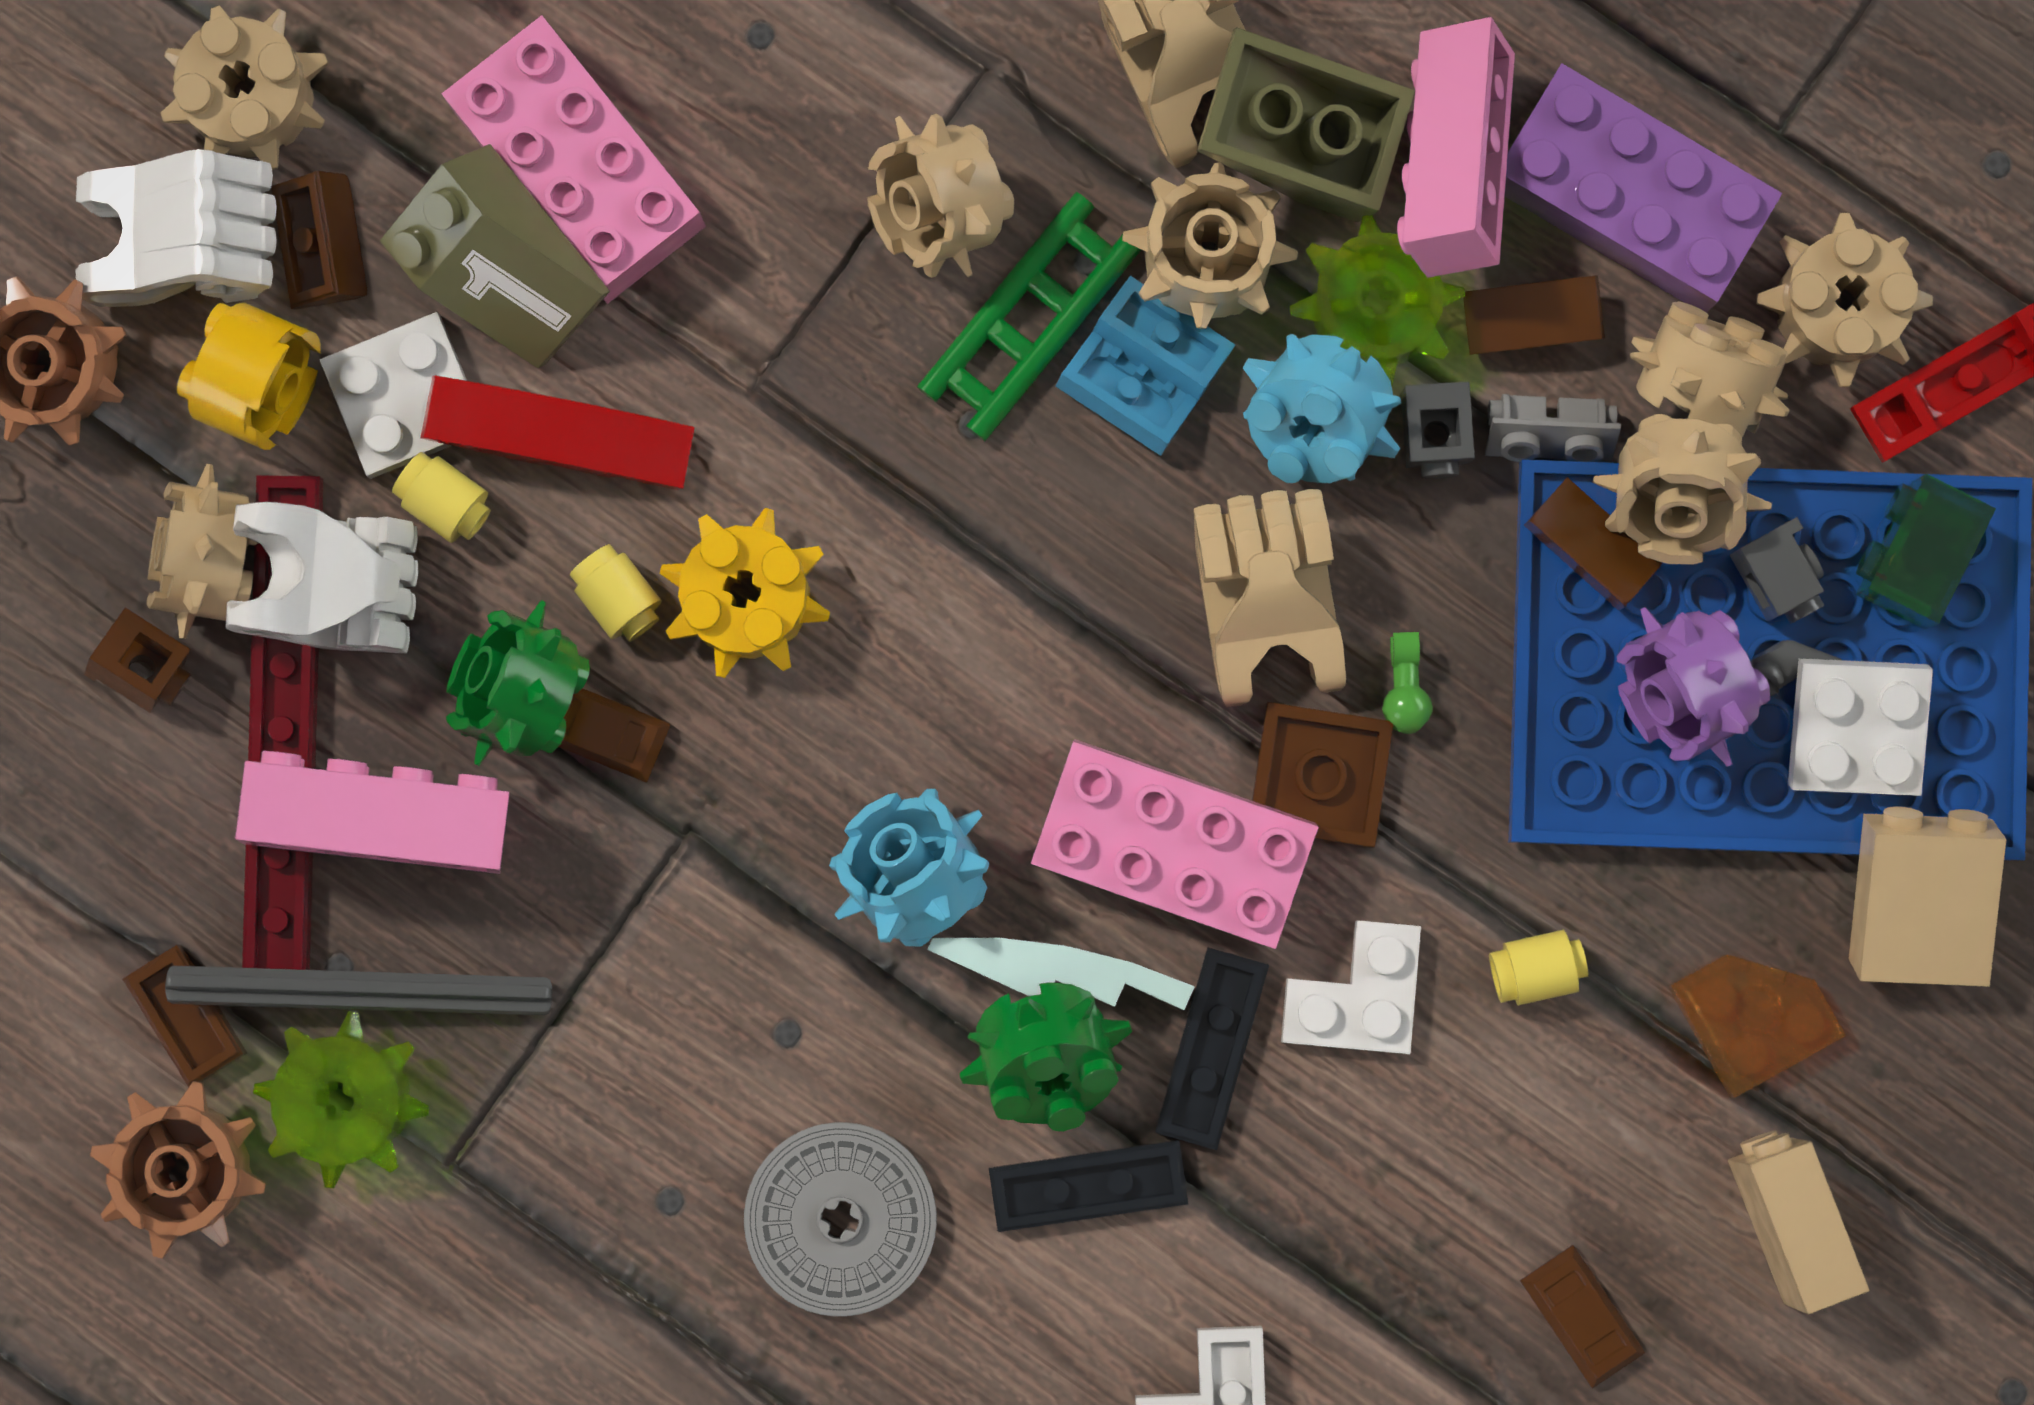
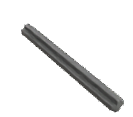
M172 966L168 970L165 983L167 1001L172 1004L546 1015L549 1014L552 1006V983L546 977Z

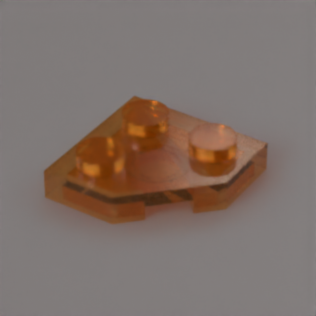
M1728 954L1715 958L1667 985L1730 1098H1736L1846 1036L1814 979Z

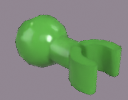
M1419 632L1393 633V637H1390V655L1394 688L1386 695L1382 711L1385 719L1393 724V728L1396 731L1412 734L1420 730L1429 720L1433 712V705L1426 691L1419 687Z

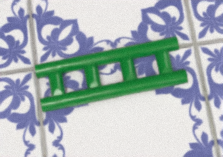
M1078 192L1073 194L916 386L934 402H937L947 388H949L973 407L977 413L968 422L966 428L984 442L1142 250L1122 241L1123 234L1112 246L1083 222L1095 207ZM1067 242L1097 265L1074 294L1070 293L1044 272L1045 268ZM1027 290L1057 314L1034 343L1004 320ZM987 339L1017 362L994 392L964 369Z

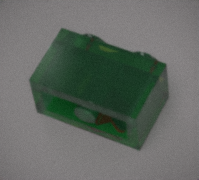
M1927 473L1912 481L1910 486L1901 483L1891 498L1884 517L1891 520L1892 523L1882 543L1873 540L1858 564L1856 575L1864 579L1856 595L1923 629L1939 624L1996 508Z

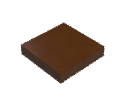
M1267 702L1252 801L1315 822L1318 825V830L1314 839L1375 848L1393 724L1388 720Z

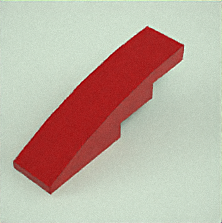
M435 375L432 376L420 439L541 466L549 464L607 478L620 477L679 490L684 488L695 427L597 405Z

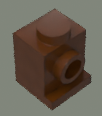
M125 607L90 656L84 675L93 681L98 679L151 713L159 700L171 706L186 685L191 674L182 667L191 649ZM134 662L147 663L152 669V676L144 679L130 670L129 666Z

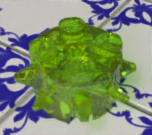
M1373 215L1362 216L1358 237L1349 239L1339 250L1311 243L1306 249L1307 255L1320 276L1314 287L1313 295L1290 306L1291 316L1312 320L1318 335L1337 336L1344 339L1340 347L1344 349L1356 348L1360 351V358L1365 362L1368 361L1370 356L1374 357L1390 379L1391 386H1393L1397 365L1405 363L1417 353L1441 360L1449 353L1435 326L1442 315L1443 307L1465 297L1464 287L1444 283L1441 276L1427 278L1412 256L1406 255L1403 252L1398 234L1381 233ZM1371 289L1378 290L1382 300H1391L1392 305L1387 306L1384 314H1375L1372 307L1364 306L1362 301H1366Z
M348 1011L336 1037H322L314 1040L293 1026L284 1032L289 1055L285 1062L278 1068L275 1079L255 1083L253 1087L254 1094L271 1102V1116L276 1126L277 1135L267 1150L270 1155L275 1158L295 1151L302 1158L320 1163L324 1187L335 1188L346 1164L368 1159L390 1173L396 1170L399 1164L392 1140L403 1131L406 1120L428 1116L430 1111L429 1105L410 1096L409 1080L406 1074L402 1072L415 1050L410 1041L385 1048L378 1042L364 1038L359 1013L354 1011ZM338 1082L343 1083V1093L354 1098L353 1107L341 1110V1116L336 1114V1107L329 1104L330 1091L338 1090Z

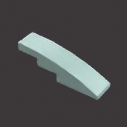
M932 938L927 949L1027 996L1041 994L1039 984L1054 983L1056 980L1087 990L1094 998L1115 1007L1126 984L1184 1010L1195 987L1129 961L1064 945L1007 938Z

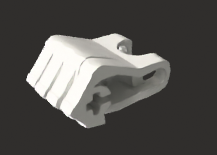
M199 149L181 152L134 166L90 171L78 176L76 202L81 203L91 213L99 217H120L123 226L119 245L108 257L80 264L76 269V280L83 283L82 300L100 307L140 306L156 303L188 290L195 284L196 291L201 290V294L221 298L226 303L257 298L261 292L271 287L273 278L272 263L265 259L273 256L277 242L275 229L267 226L269 223L274 222L277 209L275 197L265 193L271 189L273 174L271 164Z
M273 502L236 505L233 531L236 536L247 537L262 545L270 557L272 577L268 589L260 597L245 602L234 600L227 602L226 629L236 633L330 650L407 653L410 643L409 627L401 622V620H413L416 598L410 589L403 588V586L416 587L418 579V561L414 560L412 555L406 554L415 553L418 542L417 526H414L412 521L391 517H356V519L347 518L346 522L334 520L317 509L301 505Z

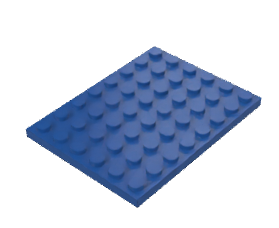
M1521 460L1519 462L1508 843L1859 855L1863 814H1883V810L1888 807H1908L1921 811L1923 816L1948 817L1950 811L1957 809L1982 812L1988 816V819H1993L2006 838L2004 861L2025 860L2032 478L1757 468L1748 478L1747 493L1772 503L1771 510L1746 512V530L1736 547L1731 550L1720 547L1716 550L1704 552L1703 562L1698 564L1662 563L1634 598L1619 611L1524 526L1567 477L1611 515L1616 509L1617 493L1594 484L1593 478L1594 476L1618 474L1619 463ZM1916 491L1968 516L1972 521L1971 527L1926 617L1923 619H1917L1865 591V586L1870 578L1867 574L1868 572L1872 574L1905 508L1902 505L1903 502L1907 503L1911 494ZM1912 505L1914 506V510L1910 509V511L1912 513H1917L1919 510L1918 506ZM1797 517L1803 529L1793 534V537L1798 546L1806 543L1811 548L1822 567L1823 577L1818 579L1824 590L1819 594L1824 606L1792 624L1789 623L1785 614L1767 622L1731 559L1730 554ZM1953 529L1945 534L1942 533L1938 537L1939 546L1954 539L1957 536V530ZM1878 575L1877 577H1879V580H1875V582L1877 584H1881L1883 582V577ZM1646 607L1661 625L1672 621L1682 612L1701 611L1710 615L1721 610L1735 622L1739 631V643L1750 661L1758 653L1782 640H1793L1841 658L1843 661L1928 664L1933 669L1921 796L1792 790L1788 785L1797 679L1778 689L1779 693L1771 696L1768 703L1760 706L1758 717L1748 727V732L1744 734L1737 733L1726 739L1732 765L1727 767L1711 748L1690 760L1675 761L1671 759L1672 748L1667 746L1660 738L1651 743H1648L1630 719L1618 690V686L1628 681L1625 665L1617 662V655L1625 647L1626 643L1647 634L1640 609Z

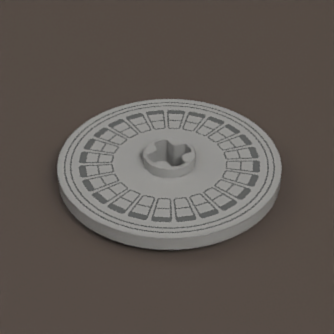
M833 1122L812 1126L792 1135L779 1144L766 1157L754 1175L748 1190L744 1209V1230L748 1250L764 1280L776 1293L795 1306L809 1312L827 1316H853L867 1313L890 1303L900 1296L915 1281L924 1268L933 1247L937 1226V1212L933 1190L926 1173L914 1155L888 1134L873 1127L850 1122ZM840 1201H846L852 1205L850 1215L859 1220L856 1230L846 1228L841 1237H836L829 1233L831 1223L822 1218L825 1208L835 1210Z

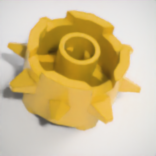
M769 508L763 509L751 527L734 525L723 529L707 514L698 518L701 542L692 548L685 563L662 564L659 574L679 587L678 598L682 608V612L666 630L670 640L699 636L709 647L714 649L715 671L718 677L726 678L739 658L756 659L763 655L783 672L791 668L788 641L797 636L803 623L828 621L830 611L810 598V587L806 578L808 573L824 556L820 546L791 550L782 538L775 535L774 510ZM742 578H752L753 586L761 594L756 602L747 599L746 608H737L736 599L729 593V590L734 583L741 585Z

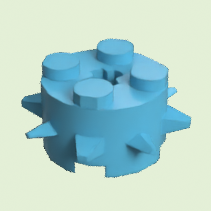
M1290 334L1287 336V348L1275 362L1248 358L1243 366L1244 371L1257 387V391L1251 398L1247 410L1243 412L1244 418L1248 420L1251 438L1263 456L1268 459L1267 464L1271 474L1286 483H1296L1300 480L1317 483H1332L1342 479L1352 481L1355 479V473L1358 468L1363 465L1368 455L1395 458L1400 450V447L1385 428L1392 408L1401 404L1400 397L1393 395L1391 381L1374 357L1370 356L1368 361L1365 362L1360 358V351L1356 348H1341L1340 345L1344 339L1337 336L1312 334L1298 339L1294 334Z
M926 789L918 798L903 800L897 793H892L865 806L847 824L844 831L848 835L849 840L842 853L832 857L829 867L837 872L840 883L850 894L836 911L835 916L837 919L840 920L863 911L872 924L877 927L880 942H891L893 938H896L905 946L921 947L930 941L934 935L953 926L968 910L977 907L983 902L987 885L982 877L983 873L987 872L990 863L979 856L977 848L967 836L983 816L981 812L976 810L954 818L948 808L939 801L936 789Z

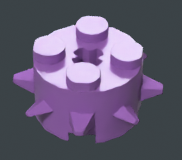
M1646 607L1640 609L1647 634L1626 643L1625 647L1617 655V662L1624 664L1628 681L1619 685L1618 690L1630 719L1648 743L1660 738L1667 746L1672 748L1670 758L1675 761L1690 760L1711 748L1727 767L1732 765L1726 739L1737 733L1744 734L1748 732V727L1758 717L1760 706L1768 703L1770 700V686L1764 675L1752 667L1748 655L1739 643V631L1731 617L1719 610L1710 615L1701 611L1682 612L1672 621L1661 625Z

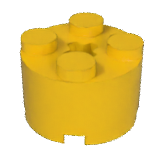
M242 302L231 307L224 303H219L213 308L206 321L204 330L206 340L197 360L188 362L180 374L177 394L188 399V409L193 419L260 449L270 450L276 444L269 438L276 431L288 435L298 422L309 401L318 370L308 366L310 350L320 354V339L316 333L250 304Z

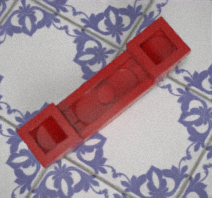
M2034 303L1849 408L1882 463L2034 377Z

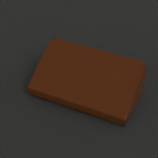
M315 171L271 186L272 195L276 200V222L291 309H303L365 297L368 290L348 176L342 173Z
M1567 477L1524 526L1620 611L1634 598L1663 562L1644 557L1638 553V542L1629 537L1626 532H1610L1605 527V521L1610 515Z

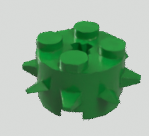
M543 600L538 603L527 620L504 610L493 611L488 614V621L492 625L482 638L470 633L454 662L446 693L457 697L456 713L451 712L448 714L446 720L462 736L478 739L474 764L477 766L481 765L494 746L509 754L512 753L520 757L532 756L539 750L551 754L564 738L566 731L564 716L570 706L573 694H577L584 687L590 673L589 659L578 655L576 644L568 637L561 635L560 629L553 628L549 630L543 627L546 602Z
M1047 982L1039 984L1041 990L1039 995L1024 997L1011 1003L1008 993L1001 996L983 1012L976 1026V1033H969L967 1038L979 1045L980 1056L962 1070L959 1075L963 1084L984 1085L988 1087L991 1104L997 1118L1001 1120H1015L1020 1123L1048 1124L1052 1130L1063 1132L1082 1125L1086 1119L1085 1112L1092 1110L1108 1097L1112 1088L1117 1085L1119 1081L1117 1072L1121 1071L1122 1065L1115 1062L1112 1048L1133 1031L1129 1021L1104 1019L1103 1014L1096 1007V999L1089 991L1073 984Z

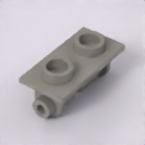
M1502 394L1501 400H1489L1487 425H1491L1485 448V456L1504 457L1515 462L1533 460L1535 458L1577 462H1612L1621 430V424L1617 423V406L1605 405L1604 399L1559 398L1557 418L1546 416V397Z

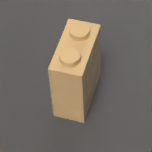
M1888 807L1883 810V814H1863L1849 961L1860 981L1990 987L2006 838L1993 819H1988V816L1982 812L1967 809L1952 810L1948 813V817L1923 816L1921 811L1908 807Z
M1775 1130L1740 1143L1743 1154L1728 1159V1162L1783 1303L1806 1314H1811L1870 1291L1812 1142L1791 1138L1789 1133L1778 1135Z

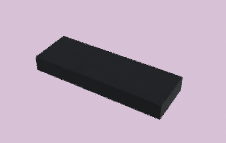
M1207 947L1155 1133L1214 1150L1218 1149L1268 972V964Z
M1179 1140L988 1168L998 1232L1188 1205Z

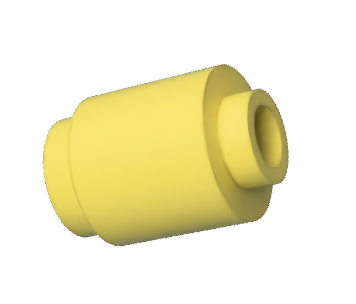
M423 452L418 453L407 464L392 489V493L402 500L401 507L450 543L457 540L461 535L470 540L483 526L491 509L484 505L488 497V491L440 456L432 459Z
M610 544L601 547L589 555L571 571L570 576L578 585L574 592L611 640L624 635L631 642L658 622L659 617L654 610L661 604L662 600L625 553L618 555Z
M1564 929L1503 943V950L1489 953L1491 973L1501 1003L1515 1000L1519 1006L1579 992L1578 979L1588 977L1587 961L1582 944L1579 939L1569 941Z

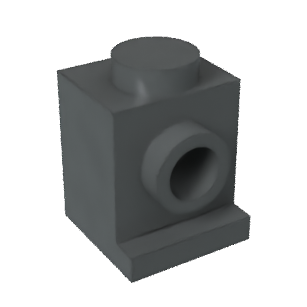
M1453 382L1405 385L1400 393V406L1402 407L1406 468L1421 467L1422 479H1443L1459 476V465L1470 464L1475 458L1470 383ZM1431 424L1442 426L1447 434L1446 442L1439 446L1428 443L1424 437L1425 427Z
M1797 517L1730 554L1731 559L1767 622L1785 614L1789 623L1792 624L1824 606L1819 596L1824 590L1818 579L1823 577L1822 567L1811 548L1806 543L1798 546L1793 537V534L1803 529Z

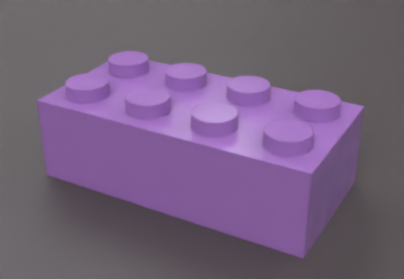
M1562 63L1507 155L1505 197L1682 302L1698 307L1706 313L1719 301L1782 195L1778 190Z

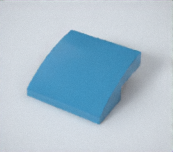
M1129 276L1098 319L1092 333L1062 372L1055 387L1161 456L1225 363L1235 344L1208 326L1206 329L1196 328L1193 316L1177 312L1174 308L1166 307L1159 299L1144 302L1139 296V292L1144 284Z

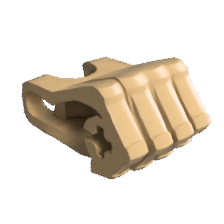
M1098 0L1107 35L1161 152L1166 160L1175 168L1190 163L1197 155L1198 149L1191 123L1203 94L1216 89L1233 30L1236 27L1245 30L1234 6V3L1239 0Z
M1307 489L1295 493V504H1289L1287 491L1279 490L1261 494V509H1255L1253 496L1249 495L1228 499V514H1221L1219 504H1206L1194 508L1195 549L1216 680L1221 698L1226 707L1241 706L1250 702L1253 695L1251 672L1270 647L1277 645H1288L1309 661L1310 675L1321 692L1340 691L1345 687L1346 670L1343 640L1340 627L1336 621L1327 566L1332 564L1334 556L1329 523L1322 492L1319 489Z

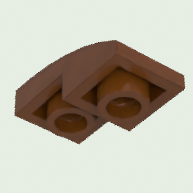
M1598 275L1462 292L1469 355L1605 338Z

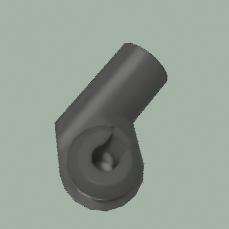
M1782 640L1755 655L1750 662L1752 667L1759 670L1766 678L1770 686L1771 697L1779 693L1778 689L1797 679L1798 658L1842 659L1793 640Z

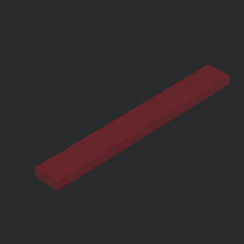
M256 475V503L273 502L301 505L323 512L324 479L320 476ZM258 542L256 546L254 545L253 599L260 597L268 589L272 577L270 557ZM252 635L248 761L261 763L262 751L301 755V759L305 760L304 768L316 769L319 648ZM246 845L242 968L310 970L313 852Z

